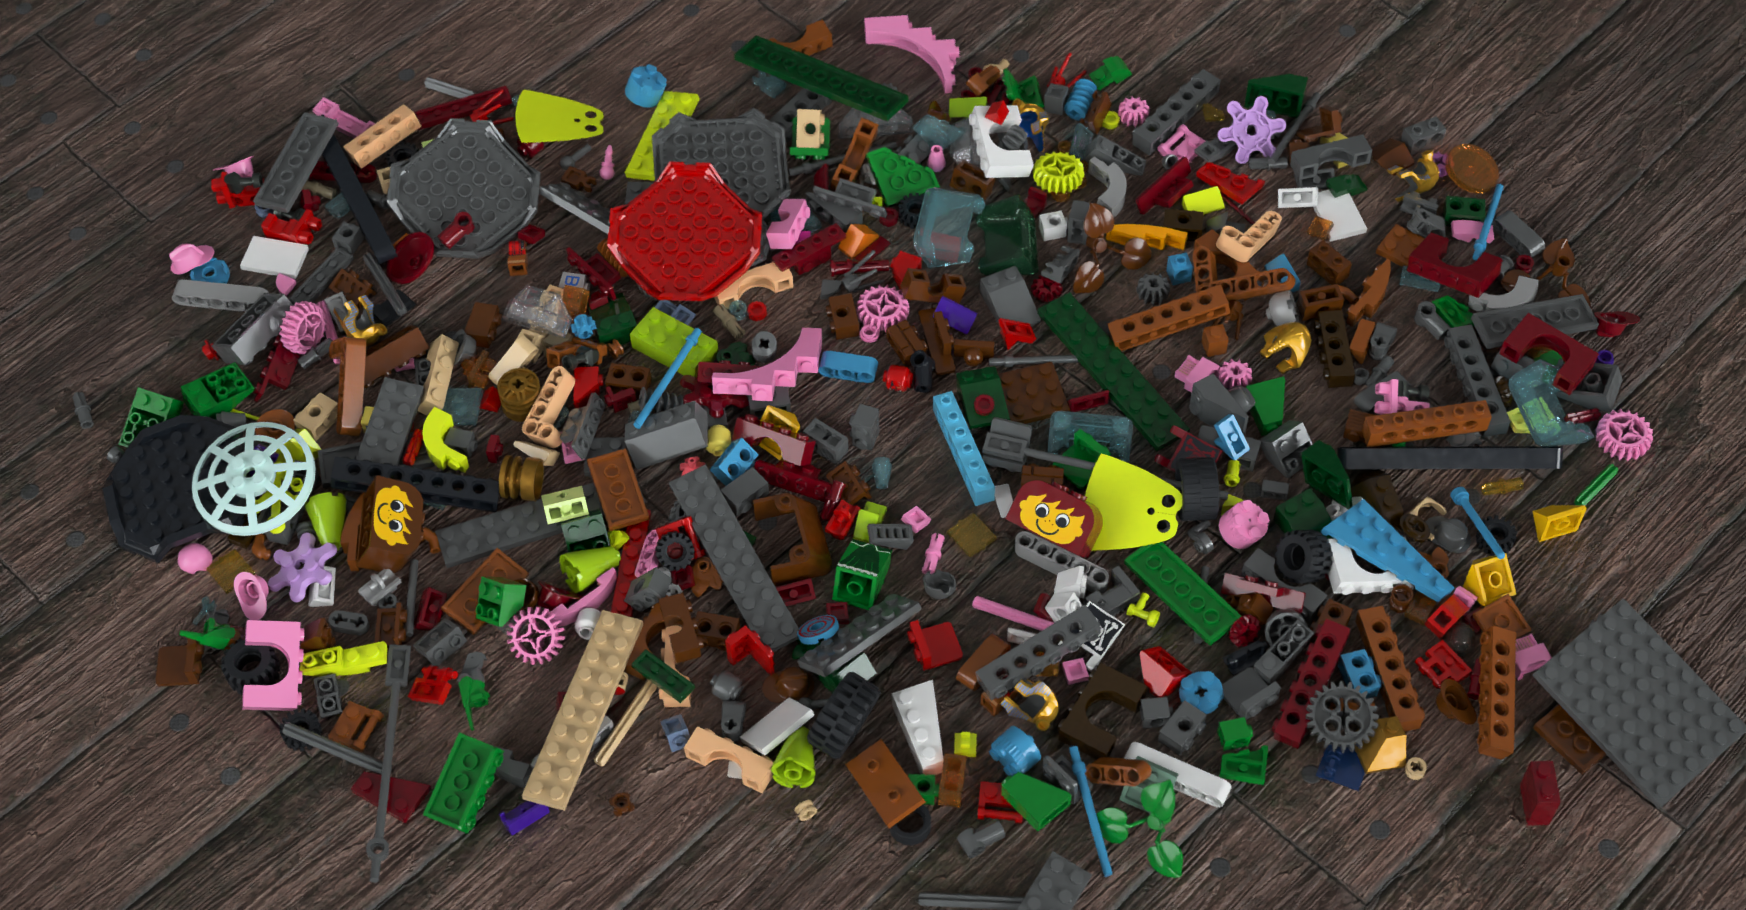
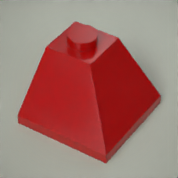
M1161 646L1144 649L1139 653L1144 684L1149 688L1150 693L1156 697L1169 696L1181 685L1183 678L1192 674L1190 670Z

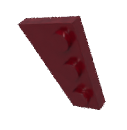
M364 771L351 787L352 793L378 807L381 775ZM390 777L386 813L406 823L432 789L431 785Z

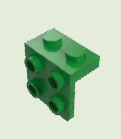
M1007 68L1003 69L1004 76L1002 79L1008 89L1006 90V95L1010 101L1019 98L1025 104H1034L1041 108L1045 107L1038 79L1035 75L1018 83Z
M794 117L790 155H794V159H806V155H811L813 159L824 160V156H829L830 119L825 118V124L821 125V133H824V144H821V148L796 147L797 117ZM809 123L806 126V131L809 134L815 132V125Z
M1079 429L1074 434V445L1062 455L1096 463L1101 453L1110 456V452L1106 446L1100 445L1095 441L1092 435ZM1053 462V465L1064 468L1063 476L1077 488L1084 489L1088 485L1092 470Z

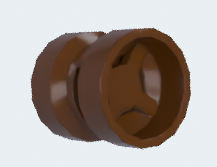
M1404 584L1396 585L1389 598V607L1396 613L1406 612L1413 598L1412 589Z

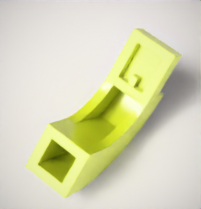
M434 407L423 425V440L427 454L431 461L441 470H444L448 465L455 471L460 470L465 473L469 468L467 456L444 444L450 427H454L452 416Z

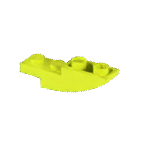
M381 641L349 649L336 646L304 653L303 662H300V671H302V675L326 676L334 673L336 676L370 672L371 667L387 664V644Z

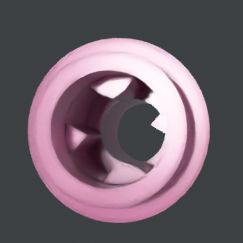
M933 145L931 147L927 161L928 167L933 169L934 172L942 171L946 165L940 145Z

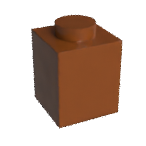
M1223 324L1204 327L1201 342L1206 356L1226 354L1229 339Z

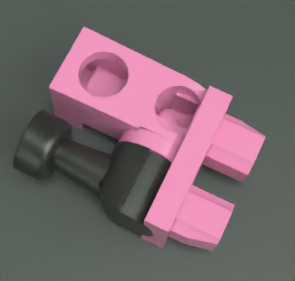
M1397 379L1379 382L1375 385V393L1377 395H1384V402L1377 401L1375 403L1374 412L1383 415L1430 407V403H1426L1430 393L1428 385H1419L1417 388L1408 386L1406 381H1398ZM1416 396L1418 401L1425 402L1409 401L1408 397Z

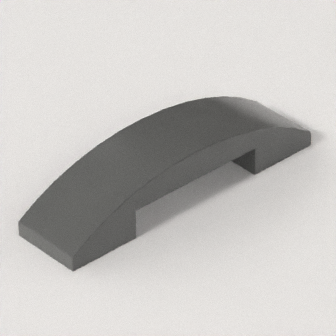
M1248 125L1247 134H1250L1255 127ZM1216 137L1211 142L1205 141L1194 150V153L1207 162H1213L1230 153L1237 147V144L1234 141L1222 142Z

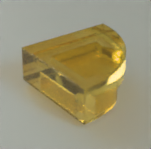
M1203 104L1202 109L1205 122L1224 120L1222 110L1212 107L1211 104Z

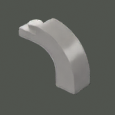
M1094 156L1089 160L1088 173L1108 188L1098 197L1097 204L1107 208L1113 217H1116L1125 203L1126 177L1121 168L1114 162L1107 166L1104 161H1100Z
M1519 276L1514 289L1507 294L1490 295L1483 293L1479 298L1469 295L1468 307L1475 311L1485 312L1533 303L1537 294L1539 280Z

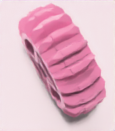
M879 284L878 288L871 286L870 291L865 290L864 295H860L856 311L860 323H863V325L869 324L870 330L875 325L877 332L880 333L881 330H884L886 333L888 327L907 320L909 303L907 299H904L901 290L896 291L895 286L889 288L888 284L885 287H881Z
M301 301L300 303L296 302L295 306H290V311H285L286 316L282 318L283 324L280 325L282 330L279 332L282 336L280 341L291 352L305 355V353L311 350V347L315 348L317 344H321L320 340L324 337V331L327 330L325 328L327 323L325 320L326 314L323 313V309L312 302Z
M1622 409L1618 410V412L1612 410L1610 414L1606 413L1599 420L1596 428V441H1599V447L1604 448V453H1611V458L1618 456L1619 461L1625 458L1628 462L1631 457L1634 460L1639 456L1642 457L1650 449L1653 441V429L1649 428V422H1644V417H1638L1637 412L1631 414L1630 410L1623 412Z
M528 607L527 613L524 610L520 611L521 618L517 615L513 617L516 624L509 623V627L513 628V631H507V635H512L513 639L507 640V643H514L515 646L511 647L510 650L511 652L518 650L516 658L524 655V663L530 659L531 664L534 665L538 659L540 664H544V657L546 660L551 661L552 656L550 653L555 656L559 654L555 647L563 648V645L558 640H565V636H559V632H563L565 629L564 627H557L562 621L560 619L553 621L556 617L555 613L550 614L548 617L549 609L547 608L541 614V607H536L535 613L532 607ZM536 618L545 621L550 629H542L539 622H536ZM529 620L528 632L520 636L522 626ZM535 630L536 633H545L544 635H540V637L537 638V641L536 638H527L528 636H532V634L535 633ZM552 635L550 645L543 651L544 639ZM522 642H530L533 649H536V653L527 650Z

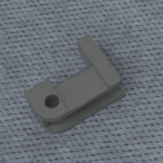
M1117 566L1111 572V581L1115 587L1103 594L1097 590L1085 598L1084 605H1087L1090 601L1114 617L1127 609L1131 603L1136 604L1138 602L1136 596L1140 594V591L1124 571Z

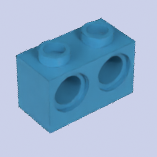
M743 438L731 442L709 470L727 486L745 473L746 470L748 471L755 465L754 460L759 454ZM728 467L731 469V475L728 472Z
M1362 649L1340 655L1338 668L1346 687L1349 682H1352V689L1359 685L1360 693L1368 691L1366 699L1376 697L1382 683L1379 675H1376L1374 672L1373 660L1371 656L1367 655L1366 650Z

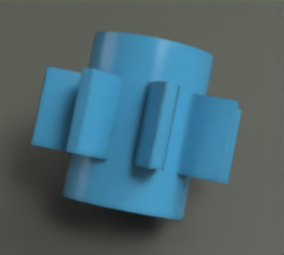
M586 314L576 316L574 324H570L572 333L580 339L591 337L593 335L592 330L596 329L595 321Z

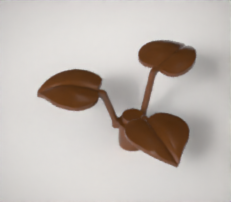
M1096 203L1089 204L1083 224L1084 232L1089 236L1086 240V245L1091 249L1090 253L1094 258L1095 264L1092 261H1086L1078 268L1073 283L1074 293H1091L1098 290L1103 284L1104 273L1101 269H1098L1100 264L1096 253H1101L1107 248L1123 254L1121 264L1131 270L1139 269L1146 265L1152 254L1147 242L1137 237L1131 238L1126 242L1124 251L1108 245L1103 237L1104 233L1112 231L1114 217L1107 208Z
M1567 238L1552 242L1542 253L1544 262L1551 266L1537 277L1536 280H1541L1549 272H1552L1557 277L1563 276L1562 288L1564 290L1559 292L1558 298L1583 294L1591 308L1589 297L1582 287L1577 284L1566 286L1569 275L1567 270L1575 263V257ZM1516 269L1506 273L1500 282L1504 290L1509 293L1514 289L1519 276L1528 278L1530 276L1526 272Z

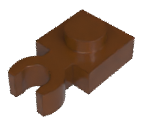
M569 166L561 178V182L569 184L571 188L578 190L581 186L586 192H592V187L589 184H597L596 178L592 176L587 177L586 172Z

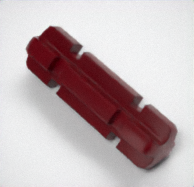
M1597 408L1566 414L1564 421H1566L1567 425L1599 419L1601 413Z

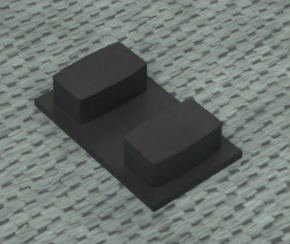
M399 289L396 290L406 306L407 312L416 306V303ZM388 299L382 304L375 305L373 308L374 322L383 324L386 328L401 317L397 315Z

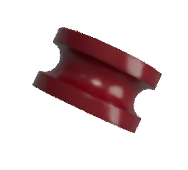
M1520 255L1516 260L1515 270H1522L1529 274L1534 265L1533 258L1529 255Z

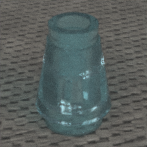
M875 458L872 464L876 488L878 489L888 488L892 468L889 458Z

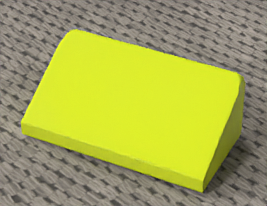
M1218 186L1185 195L1182 199V206L1187 211H1198L1208 214L1225 208Z

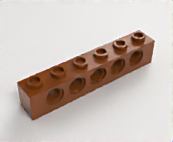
M1220 284L1197 293H1191L1180 299L1171 300L1160 306H1153L1140 313L1137 312L1131 316L1116 319L1107 325L1115 347L1124 351L1231 313L1227 298Z
M1486 400L1368 416L1365 417L1362 433L1367 447L1487 431L1492 416Z
M1383 606L1358 610L1355 622L1367 655L1371 656L1373 660L1374 672L1381 679L1382 686L1379 690L1388 716H1397L1404 731L1420 729L1422 721L1425 719V713L1417 702V690L1412 688L1410 682L1411 674L1409 669H1406L1404 666V655L1402 650L1398 649L1395 631L1392 632L1389 614L1385 613ZM1395 685H1396V686H1399V687H1401L1402 689H1397V688H1395L1394 686H1395ZM1401 704L1406 705L1408 708H1403Z
M1493 625L1482 632L1480 636L1481 655L1479 662L1481 664V672L1479 676L1480 695L1478 698L1480 711L1478 716L1479 735L1477 743L1479 745L1478 753L1502 760L1514 753L1516 632Z

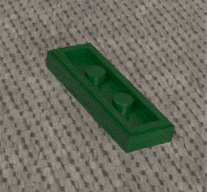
M647 649L631 664L633 669L679 703H682L695 689V685Z

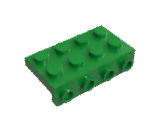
M459 732L423 815L468 834L475 826L478 810L485 803L487 789L494 782V773L503 762L504 751Z

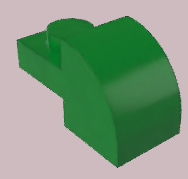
M1117 56L1104 59V65L1089 74L1099 91L1114 81L1118 84L1132 75L1122 58Z

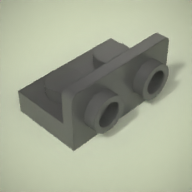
M444 618L413 644V647L417 652L425 656L431 665L439 666L466 643L467 640L456 624Z

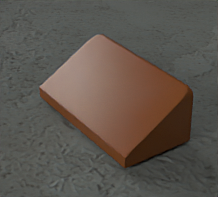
M1365 319L1360 320L1350 344V351L1359 364H1362L1371 345V337L1375 330V322Z

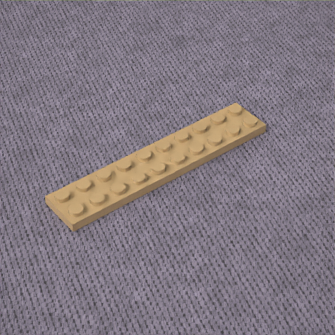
M602 610L523 791L522 797L524 800L565 811L641 632L643 620Z

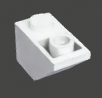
M1084 566L1059 572L1054 593L1074 592L1079 600L1080 598L1084 599L1087 575H1083Z

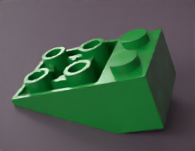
M236 362L181 386L183 402L193 416H207L217 420V413H221V411L230 412L255 390Z
M138 387L118 445L128 448L142 429L179 416L184 402Z

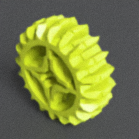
M1053 151L1052 154L1045 153V156H1040L1034 164V182L1042 190H1048L1049 193L1055 192L1057 194L1062 192L1064 194L1065 191L1072 192V189H1077L1083 181V163L1080 162V159L1075 158V155L1070 156L1068 152L1065 154L1061 153V151L1059 153Z

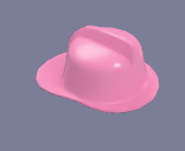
M254 156L234 164L215 168L213 171L224 169L228 174L236 172L240 177H252L253 166L251 159Z
M188 243L177 246L169 253L172 261L171 271L178 275L184 274L193 268L207 263L213 258L214 249L207 245L196 247Z
M249 572L239 573L234 580V590L241 608L248 619L260 620L264 617L267 610L268 584L261 576L253 575Z

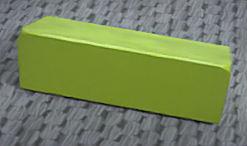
M987 97L950 99V118L969 117L974 106H987Z

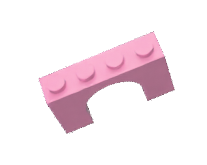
M247 620L245 645L272 646L279 649L287 659L288 673L282 681L274 685H244L242 710L293 711L297 709V705H301L302 692H298V684H302L303 673L299 671V662H303V649H299L300 641H304V628H300V622Z

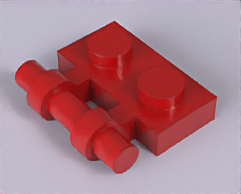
M1441 640L1426 651L1425 655L1429 658L1428 661L1425 662L1422 657H1418L1414 661L1419 667V671L1423 675L1426 674L1432 680V685L1436 689H1440L1441 683L1446 679H1452L1460 683L1470 676L1473 671L1444 640ZM1436 666L1442 674L1438 675L1432 668Z
M433 665L423 667L422 674L424 676L423 678L415 679L408 698L413 701L443 705L452 687L447 681L456 679L458 672L448 667H443L442 669Z

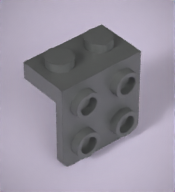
M994 417L990 433L1027 440V448H1029L1032 427L1027 424ZM983 454L982 459L985 464L992 467H1001L1012 472H1022V467L1026 464L1028 456H1024L1023 462Z
M1253 668L1245 669L1222 684L1223 698L1240 718L1245 717L1246 720L1256 716L1267 706L1276 703L1281 690L1276 681L1268 686Z
M1046 755L1043 758V779L1047 784L1069 792L1072 795L1071 803L1074 805L1082 798L1077 776L1073 774L1072 764L1063 755L1055 761ZM1087 779L1089 790H1091L1093 784Z

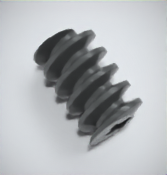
M761 331L752 340V355L757 362L768 363L776 356L777 340L772 333Z
M642 387L639 395L640 412L652 396V388L646 390L645 387ZM664 391L653 408L655 409V414L683 405V395L676 396L675 393L669 395L667 391Z

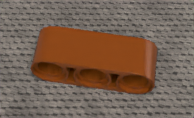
M995 634L989 635L959 669L956 680L972 691L977 690L981 685L977 681L976 671L1010 651L1011 645Z
M1100 757L1086 766L1087 772H1085V775L1093 783L1137 786L1151 776L1152 770L1151 766L1144 760Z

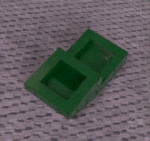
M1342 175L1326 180V186L1334 198L1347 193L1350 196H1354L1368 190L1359 175Z

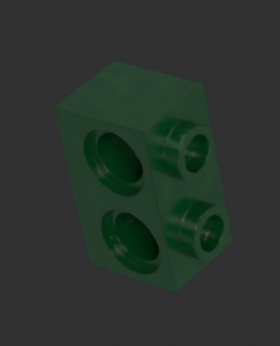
M1446 196L1443 206L1445 226H1451V222L1454 220H1471L1484 223L1485 199Z

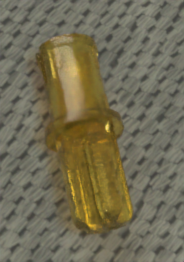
M1521 477L1507 480L1500 478L1495 482L1484 483L1481 486L1483 495L1498 493L1505 495L1507 492L1523 490L1524 487L1520 485H1524Z

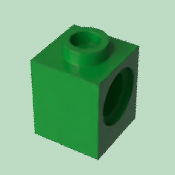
M1245 717L1219 722L1217 733L1223 751L1249 746L1250 739L1253 737L1251 725H1247Z
M909 774V779L925 800L924 805H934L935 797H939V784L935 783V775ZM922 787L929 789L926 792L919 791Z

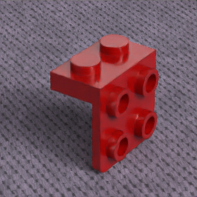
M918 620L910 622V631H907L910 644H914V655L916 661H920L923 671L963 658L961 647L950 622L921 629Z
M745 625L739 631H734L725 640L727 658L733 666L750 654L769 675L774 674V653L767 644L764 646L760 641L759 635L754 630L751 631Z

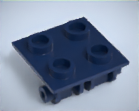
M1329 744L1325 748L1316 776L1359 791L1365 771L1355 748L1351 752L1346 747L1344 753H1342L1340 747H1337L1335 752H1333L1332 745Z

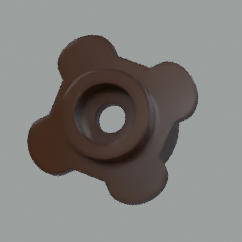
M627 792L618 793L609 800V804L614 809L613 813L617 817L622 816L627 811L632 812L635 808L634 804L630 801V794Z

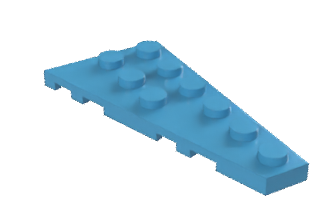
M1364 499L1321 530L1324 536H1332L1338 540V544L1343 547L1347 545L1354 549L1358 556L1385 572L1386 570L1393 572L1397 575V579L1402 582L1406 580L1415 585L1416 590L1438 603L1454 590V587Z

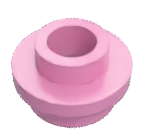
M869 324L864 325L860 330V338L867 343L875 342L879 338L877 327L873 325V329L870 330Z

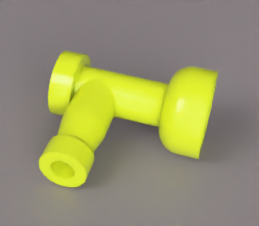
M1143 592L1136 605L1132 603L1129 605L1127 615H1134L1147 620L1148 626L1154 628L1159 620L1160 612L1156 610L1151 612L1143 610L1146 601L1150 597L1147 593Z

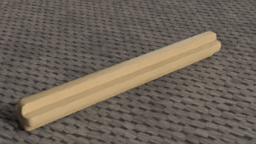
M647 679L595 755L594 762L597 765L603 767L657 689L658 686Z

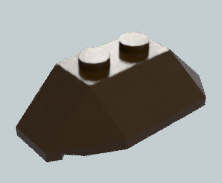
M1380 469L1359 473L1350 485L1351 496L1362 497L1402 537H1406L1405 534L1400 533L1401 529L1398 527L1399 519L1404 515L1403 508L1389 474Z

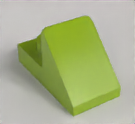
M867 501L864 509L859 510L853 539L869 543L867 526L869 524H881L887 512V507Z

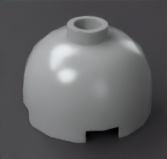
M1292 291L1277 292L1269 300V308H1266L1268 320L1272 319L1276 326L1290 322H1299V317L1295 316L1296 303Z

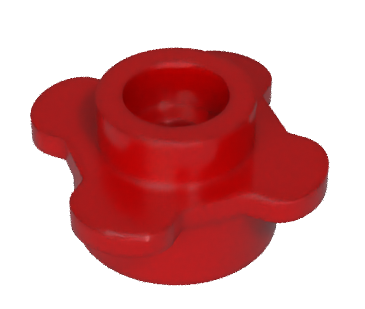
M206 339L204 341L206 345L202 346L205 356L209 360L213 358L219 360L217 352L212 348L214 342L210 344Z

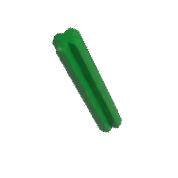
M1609 464L1575 498L1574 504L1586 505L1617 474L1618 467L1614 466V464Z

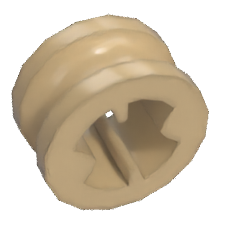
M1418 757L1409 759L1405 767L1406 775L1413 780L1423 778L1427 770L1425 761ZM1416 766H1419V767H1420L1419 770H1416V771H1413V770H1412V767H1416Z
M812 800L803 801L796 806L795 812L799 814L798 817L801 821L808 820L817 813V808L812 807Z

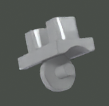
M384 569L379 574L373 573L370 576L371 580L362 586L358 592L370 605L376 606L380 599L388 593H393L402 582L390 569Z

